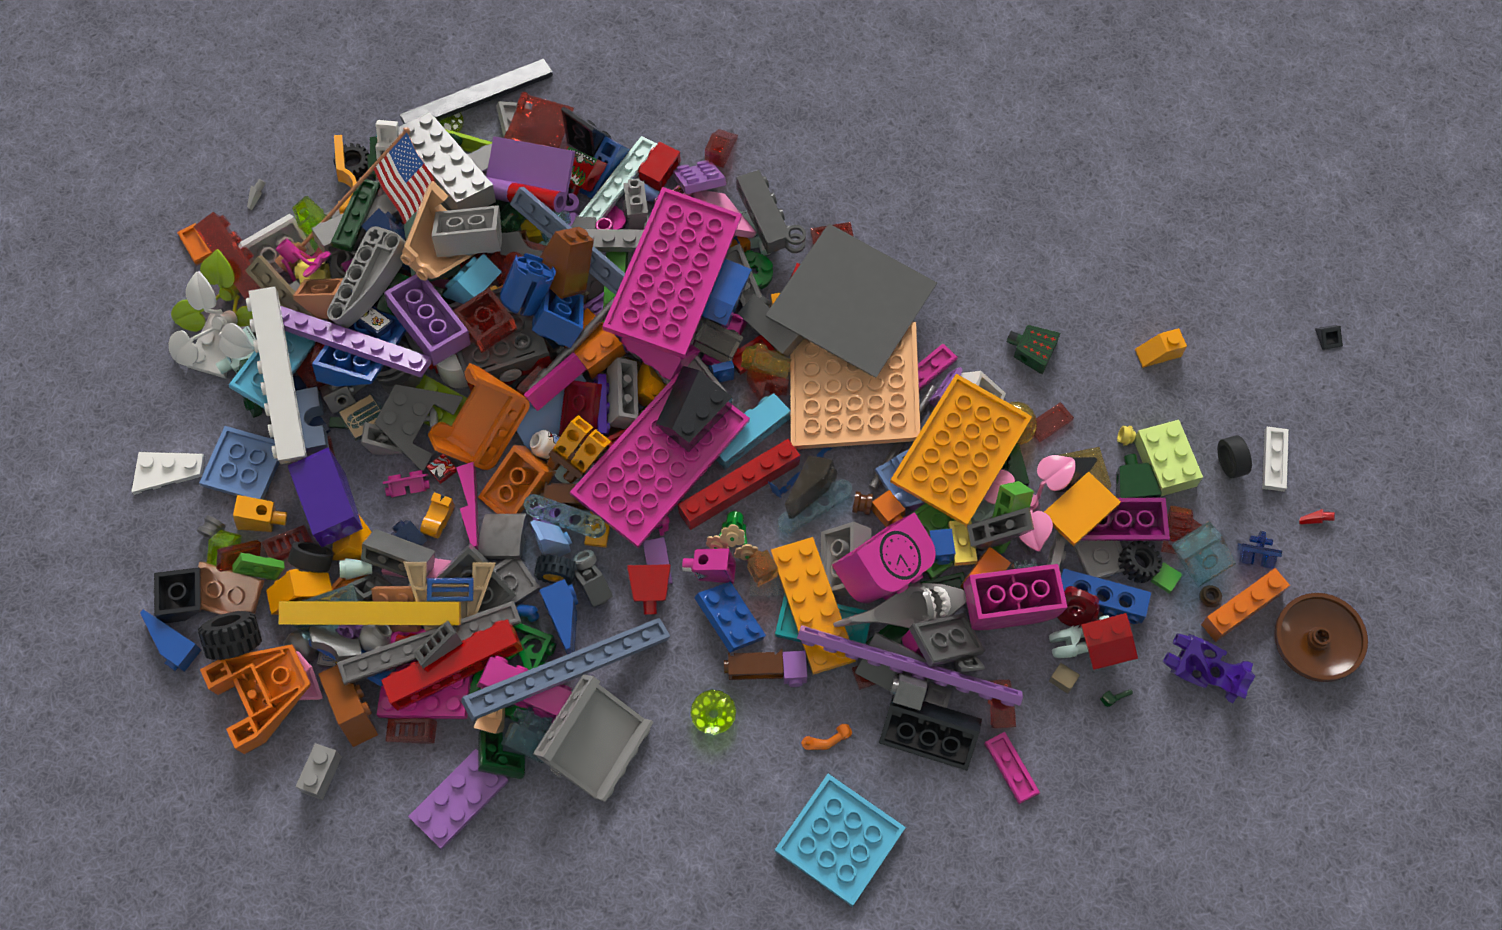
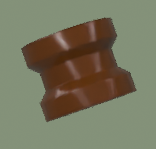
M856 491L852 512L857 513L860 511L864 512L865 515H870L873 494L863 495L861 492Z

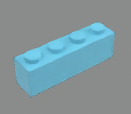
M774 393L769 397L762 398L758 406L744 413L750 418V422L716 459L725 470L790 420L791 410Z

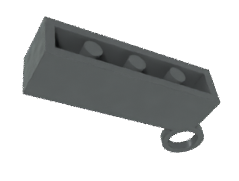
M756 170L736 177V189L767 254L786 248L791 253L803 251L805 248L806 231L800 225L786 226L784 213L776 205L775 194L773 192L770 193L768 189L769 183L766 176H762L760 170ZM799 230L803 236L797 233L790 234V231ZM788 242L793 245H799L802 243L801 247L794 249L788 245Z

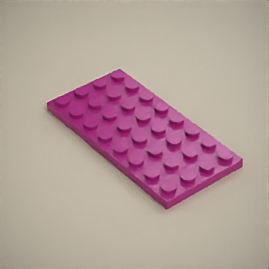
M662 187L602 330L685 359L742 214Z
M680 371L570 491L572 497L637 548L641 546L750 422L748 416L732 405L728 412L691 451H686L656 426Z

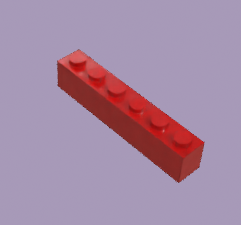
M786 439L679 503L678 511L688 528L692 530L767 485L768 481L772 482L800 465V454L790 440Z
M508 619L495 622L490 628L473 633L471 637L463 640L461 645L427 667L422 668L420 663L415 661L401 671L390 673L388 677L381 681L390 704L399 711L483 670L490 657L495 658V656L506 659L522 651L523 648L513 625Z

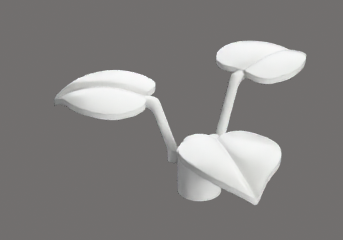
M200 271L195 272L187 284L186 298L194 309L201 310L204 308L205 312L216 314L212 319L213 327L191 338L183 330L173 333L169 339V351L172 358L184 366L194 364L198 360L199 351L193 341L216 329L221 331L219 336L222 338L219 342V347L227 357L238 359L251 354L255 350L254 345L249 341L244 331L236 325L238 321L236 314L231 310L222 312L221 309H211L216 306L215 293Z

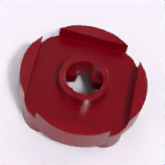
M1074 586L1066 587L1064 594L1068 608L1057 618L1062 623L1071 627L1077 625L1081 627V624L1097 621L1100 611L1099 598Z

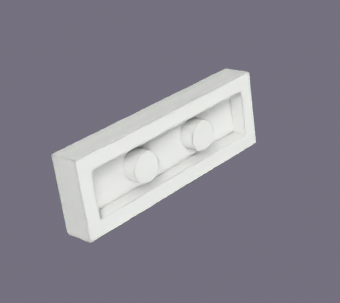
M1266 427L1264 431L1262 489L1284 492L1287 489L1288 429Z

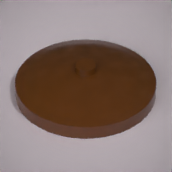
M1325 593L1301 595L1285 606L1275 624L1274 638L1280 656L1294 672L1309 680L1317 682L1341 680L1353 673L1366 656L1368 635L1364 622L1353 607L1336 596Z

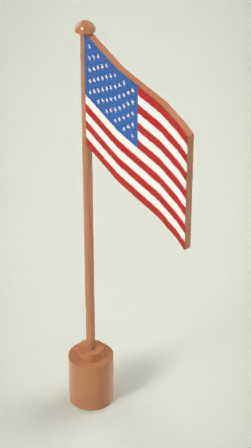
M408 127L403 128L404 131L320 223L328 221L373 170L382 189L398 210L404 225L415 212H418L428 185L432 181L435 183L436 181L417 154L409 137L410 129ZM313 232L302 243L298 241L292 243L299 250L306 253L305 245L313 238ZM279 255L275 262L288 273L285 265L281 262L283 257ZM298 259L293 264L291 262H288L292 272L294 271V267L297 266V263L300 259Z

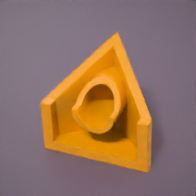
M360 515L359 518L363 529L333 542L332 551L334 554L332 560H345V558L361 560L362 543L372 532Z

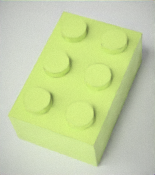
M1179 420L1138 430L1134 443L1142 462L1151 465L1162 492L1161 496L1198 486L1203 475Z

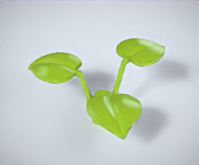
M217 249L202 262L200 272L209 284H218L220 289L219 294L216 296V301L219 298L225 301L234 300L232 311L237 316L238 321L236 325L239 327L250 326V319H253L252 311H248L247 306H242L237 310L238 300L240 299L238 294L242 290V285L235 279L234 272L225 256ZM187 299L179 301L171 311L172 319L183 329L197 332L206 323L205 317L201 313L204 311V308L201 310L194 309Z

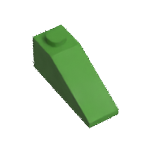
M1019 481L1000 485L992 518L1024 508H1030L1034 491ZM1011 541L992 548L999 553H1004Z

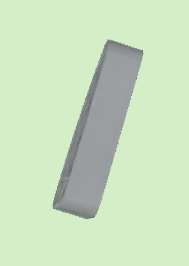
M371 227L366 232L328 308L327 316L339 326L349 328L375 304L403 264L400 257L406 241L401 236L380 227Z

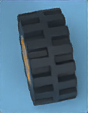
M541 555L537 558L534 576L538 580H542V582H549V584H554L565 579L567 584H572L575 577L576 564L564 556Z

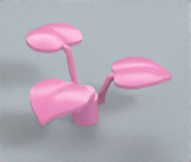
M1052 455L1044 458L1038 464L1037 474L1043 481L1040 483L1037 494H1033L1030 506L1034 530L1019 537L1024 544L1039 552L1053 529L1050 516L1040 511L1039 499H1041L1042 490L1045 484H1047L1050 490L1058 491L1070 483L1075 473V460L1071 457ZM1001 469L983 499L995 505L1000 485L1015 482L1013 475Z

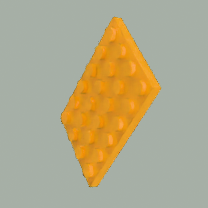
M955 374L890 482L967 527L1032 416L962 376Z

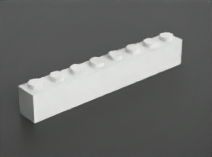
M276 287L248 291L250 298H246L248 311H252L253 319H250V326L252 332H256L257 340H253L255 352L259 353L261 360L257 361L259 374H263L264 382H261V390L263 395H267L268 403H264L266 416L271 418L268 430L270 438L274 437L275 445L272 446L274 459L278 458L280 464L296 462L307 457L278 291Z

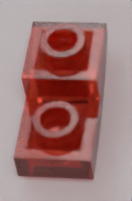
M1009 679L987 680L989 682H993L999 685L1012 688ZM993 697L991 700L987 699L988 704L991 706L992 728L1016 727L1015 706L1002 704L1001 700Z

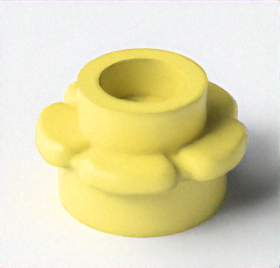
M1122 426L1120 428L1117 441L1123 443V446L1134 442L1136 432L1133 431V427Z

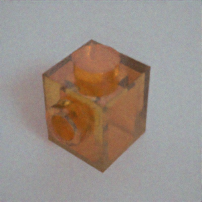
M768 550L763 552L757 551L750 555L747 560V569L758 587L778 576V567Z

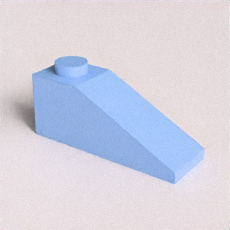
M536 520L530 522L538 547L543 555L550 554L551 556L558 555L561 557L571 552L569 545L572 544V541L567 531L563 533L560 526Z

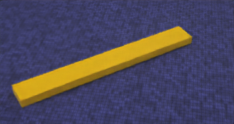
M279 601V624L442 625L449 621L451 625H461V602Z

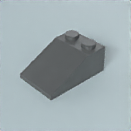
M470 543L438 573L437 578H472V562H488V560ZM493 569L478 613L509 603L517 595L495 569ZM441 583L442 585H469V583Z

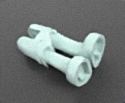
M1109 615L1102 616L1099 620L1109 618ZM1079 625L1050 634L1049 641L1052 643L1066 641V646L1052 649V655L1056 658H1071L1088 652L1086 642H1080V638L1084 637L1082 628H1079Z

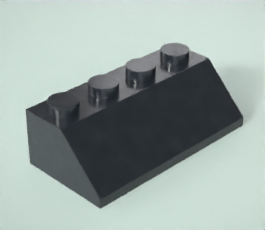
M893 695L879 744L968 771L980 733L982 719L923 701L921 709L917 710L894 703Z

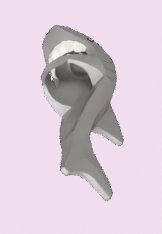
M913 583L909 585L907 590L900 594L896 593L880 605L866 612L836 621L833 625L834 627H842L862 623H883L909 628L915 623L954 615L965 605L966 595L964 590L945 584Z

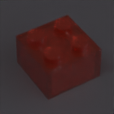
M490 288L482 291L453 311L467 328L469 338L481 353L517 330L514 318Z

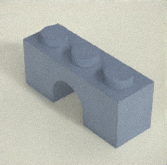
M317 387L295 391L307 457L329 448L327 433L323 425L309 426L311 419L324 415L322 396Z

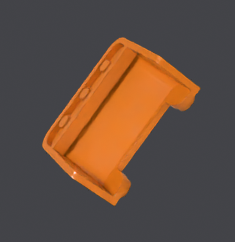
M469 363L465 370V378L470 384L474 385L473 390L452 426L445 422H439L431 428L428 437L435 451L465 463L473 462L475 467L488 470L497 464L528 412L530 404L525 396L482 368Z

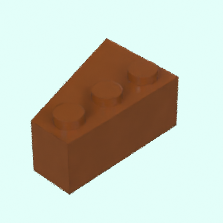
M338 664L319 673L318 675L338 725L352 747L377 736V730L370 717L372 712L367 702L362 700L365 695L360 685H356L355 682L344 685Z

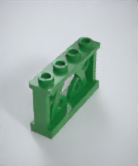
M524 624L513 626L515 631L527 635L520 642L523 650L518 652L524 667L531 670L546 664L548 655L552 656L556 648L554 636ZM537 639L542 643V649L538 653H533L532 649L536 645H529L526 649L524 645L530 640ZM518 653L506 658V660L513 659ZM531 660H536L532 668ZM484 669L475 674L470 685L469 694L481 690V688L477 687V684ZM516 705L511 708L505 707V717L518 722L520 717L523 718L528 708H520Z

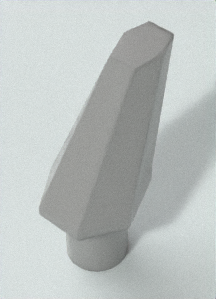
M261 179L257 181L255 186L250 187L247 207L250 210H253L262 194L261 190L266 184Z

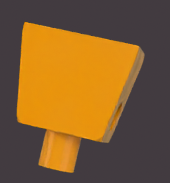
M237 495L233 513L237 530L272 532L274 524L286 526L288 513L276 511L274 502Z

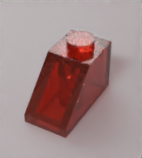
M721 129L712 133L705 148V160L724 168L738 135Z

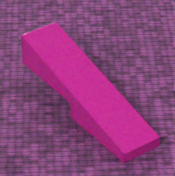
M472 462L456 468L468 506L460 508L469 541L478 550L476 468Z

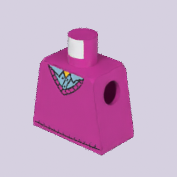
M729 548L695 550L694 558L683 559L682 569L686 572H694L699 581L720 583L731 581L734 584L736 561Z

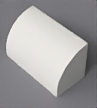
M456 354L436 364L439 375L445 384L453 388L468 387Z

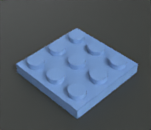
M224 426L199 484L203 487L234 496L241 495L264 500L280 463L278 458L274 459L272 446L275 445L274 439Z

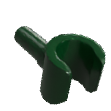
M1129 689L1114 696L1109 690L1102 695L1100 700L1106 707H1110L1121 698L1132 695L1133 692Z

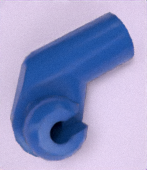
M521 604L516 607L519 617H527L530 622L539 619L540 615L535 606Z

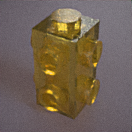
M756 343L755 346L745 348L742 354L741 367L773 380H786L792 359L785 357L780 351L767 350L766 345Z

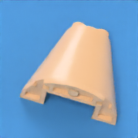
M434 181L428 185L400 257L401 261L409 265L416 272V275L424 281L428 278L435 279L475 255L437 257L432 240L435 212L447 211L441 203L446 200L448 195Z

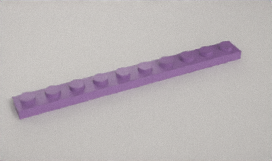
M801 625L797 639L802 640L801 643L808 646L820 645L828 652L836 653L840 651L846 653V657L856 660L860 657L868 660L867 662L874 666H881L883 664L889 666V669L894 672L903 673V671L912 673V676L924 680L925 677L933 679L934 683L941 686L953 685L956 686L957 690L964 693L973 691L979 693L978 696L984 699L991 700L993 697L1001 700V703L1007 706H1014V704L1020 706L1023 699L1022 691L943 667H929L926 662Z

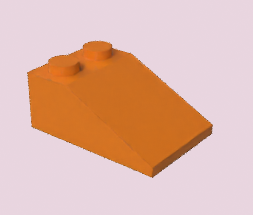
M588 308L583 311V329L596 316ZM603 322L573 352L587 369L585 371L591 379L608 368L617 357L621 358L626 354L619 339L614 334L602 330Z
M514 445L478 498L497 514H520L540 494L541 490H544L545 482L549 483L556 471L551 469L542 459L535 456L526 446Z

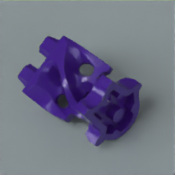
M1177 633L1172 644L1182 649L1178 656L1168 652L1163 660V663L1171 668V673L1203 688H1206L1208 684L1219 686L1226 691L1225 698L1231 703H1234L1237 697L1246 698L1249 686L1255 678L1251 671L1253 663L1249 661H1242L1238 664L1226 663L1220 659L1223 655L1226 656L1227 651L1191 634L1187 636ZM1206 650H1212L1215 652V657H1207L1204 653ZM1212 667H1218L1220 670L1219 677L1216 678L1211 674L1210 670ZM1194 670H1199L1201 672V676L1199 678H1196L1192 675V672Z

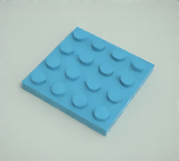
M827 774L774 852L853 907L906 827L836 778Z

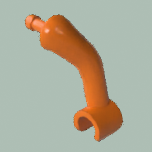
M841 724L836 728L838 733L831 738L822 740L806 736L801 744L806 750H827L841 740L849 738L852 735V730L848 724Z

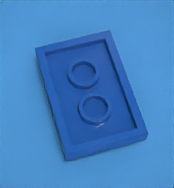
M731 581L699 592L694 597L729 653L765 638L766 634Z

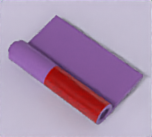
M493 136L486 177L493 184L495 200L511 203L518 188L525 187L553 212L559 213L563 211L566 205L575 151Z

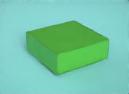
M1163 562L1162 568L1159 569L1160 572L1153 577L1151 582L1170 594L1182 574Z

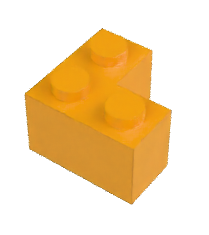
M298 569L287 571L282 578L275 581L266 590L271 615H279V601H329L334 597L329 573L304 572Z

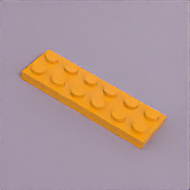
M807 538L771 549V555L798 634L801 625L849 639L845 626L834 627L833 625L834 622L842 620L814 538ZM802 643L813 675L856 662V659L846 657V653L840 651L831 653L824 650L823 646L816 644L808 646Z

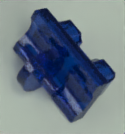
M1260 531L1258 536H1250L1249 542L1256 543V546L1238 543L1237 550H1240V563L1253 565L1256 553L1262 555L1261 567L1274 569L1277 557H1282L1281 550L1264 547L1265 545L1272 546L1273 539L1266 538L1265 531Z

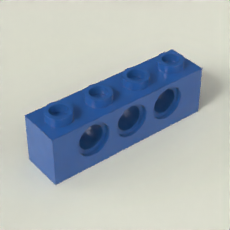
M1063 568L1061 580L1064 591L1066 587L1074 586L1095 596H1105L1106 602L1099 600V612H1102L1104 616L1109 615V617L1127 613L1130 624L1142 623L1146 618L1151 592ZM1119 601L1127 602L1129 607H1122Z

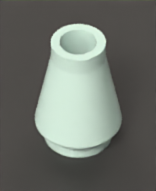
M349 558L339 560L340 578L349 580L372 574V564Z

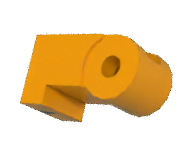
M433 493L431 505L421 524V533L437 539L441 536L455 508L452 498Z

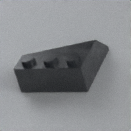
M683 366L657 420L656 426L686 451L690 452L732 407L733 397L700 370Z

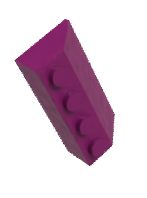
M1117 498L1121 501L1120 505L1080 541H1169L1166 498Z

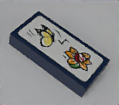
M373 306L356 321L378 338L395 326L392 319Z

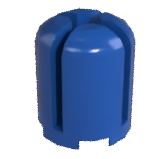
M525 253L523 257H517L516 255L500 292L502 304L515 314H518L520 308H522L520 315H534L547 295L555 277L556 271L552 266V269L542 263V258L533 254Z

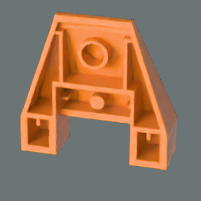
M292 644L250 652L231 659L217 660L200 669L208 689L215 694L220 695L236 687L249 717L226 728L234 748L243 754L266 743L312 685Z

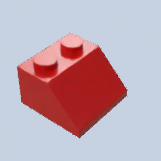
M1127 613L1081 625L1093 670L1138 659Z

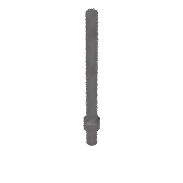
M615 296L581 331L572 347H566L546 369L543 368L537 374L538 377L527 388L528 390L573 353L603 322L608 315Z
M930 385L920 401V418L929 405L930 399L937 391V388L933 385ZM896 442L883 463L879 464L878 467L897 456L905 442ZM877 473L868 486L873 491H876L881 483Z

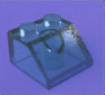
M1210 521L1172 544L1178 559L1198 588L1236 564L1223 536Z

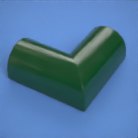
M483 730L479 731L478 771L522 779L525 775V755L503 751V732L495 734Z

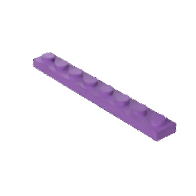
M280 306L284 329L289 333L418 377H422L432 363L430 356Z

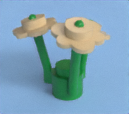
M729 512L726 522L722 523L719 536L707 537L706 545L710 549L729 548L743 544L742 547L735 549V558L750 560L758 555V547H752V545L747 543L746 525L743 524L744 516L740 512Z

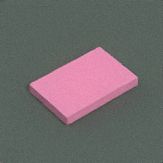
M707 190L693 193L696 199L740 213L724 193ZM742 215L735 236L753 238L757 232Z

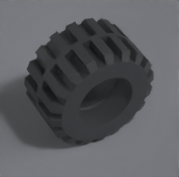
M235 611L225 613L206 621L198 628L205 657L211 660H225L244 655L255 649L262 642L256 616L253 612Z

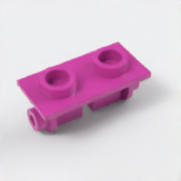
M422 470L409 472L410 477L401 478V474L387 476L388 481L383 482V484L388 483L389 486L385 488L386 496L393 498L406 495L405 486H409L411 494L425 492L426 489L430 488L429 480L424 479V476H428V473L423 474Z

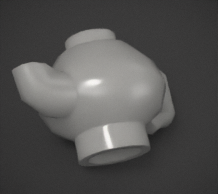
M363 625L359 635L361 649L368 652L391 644L390 635L392 631L388 625Z

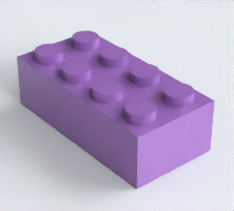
M415 274L384 292L387 306L423 353L431 357L433 366L471 345L467 328L428 279L426 281L421 280Z

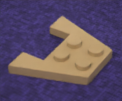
M403 562L415 601L427 602V562ZM472 562L473 601H443L461 602V619L478 613L495 567V562ZM432 585V587H469V585ZM432 592V596H469V592ZM423 625V626H424L425 631H428V630H431V629L440 627L441 625Z

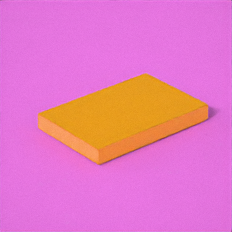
M1088 472L1044 512L1050 516L1053 527L1072 546H1075L1118 507L1121 501Z

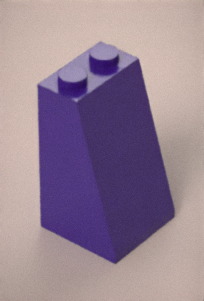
M329 448L288 465L311 532L321 547L363 529L346 473Z

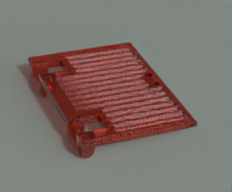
M523 92L520 95L516 111L504 138L560 148L565 135L561 108L564 106L574 111V107L528 95L527 92ZM526 102L533 104L531 110L525 108Z

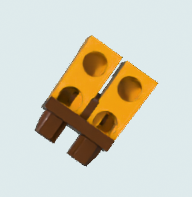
M579 415L569 423L548 454L550 458L547 465L553 470H557L561 465L567 469L563 477L569 483L580 479L611 442L595 429L583 444L579 446L593 429Z

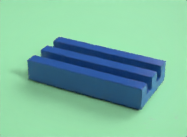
M427 578V602L473 601V578ZM432 583H469V587H432ZM432 592H469V596H432Z

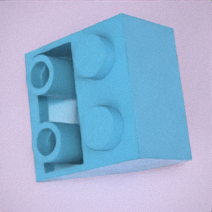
M484 254L478 259L473 257L445 285L447 290L442 295L445 298L469 306L498 277L501 271Z

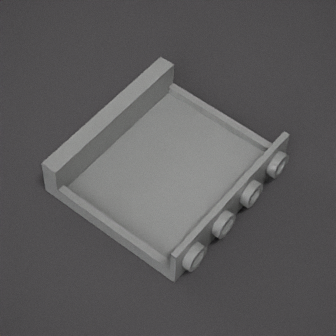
M582 675L533 755L593 798L605 802L613 794L614 786L619 778L625 774L628 763L637 754L642 740L650 733L653 721L644 719L599 685L600 681L594 676Z

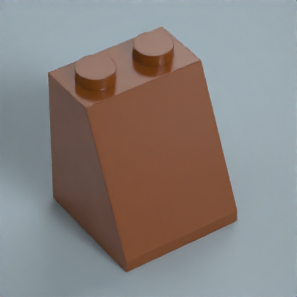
M581 227L555 231L540 256L543 259V264L550 269L553 266L556 271L550 289L560 299L585 293L587 289L594 240Z

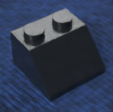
M200 567L154 573V616L163 623L181 622L201 612Z

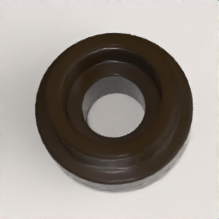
M1207 585L1201 589L1199 599L1205 606L1215 607L1221 602L1222 593L1218 587ZM1208 593L1214 596L1213 600L1207 598Z

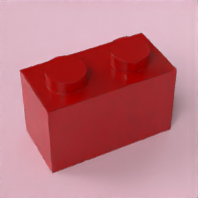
M658 142L655 148H651L645 163L642 162L638 168L640 181H644L648 186L661 191L681 162L680 151Z

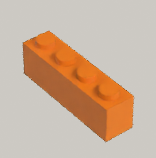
M1274 568L1207 616L1201 625L1216 642L1283 594L1290 584Z

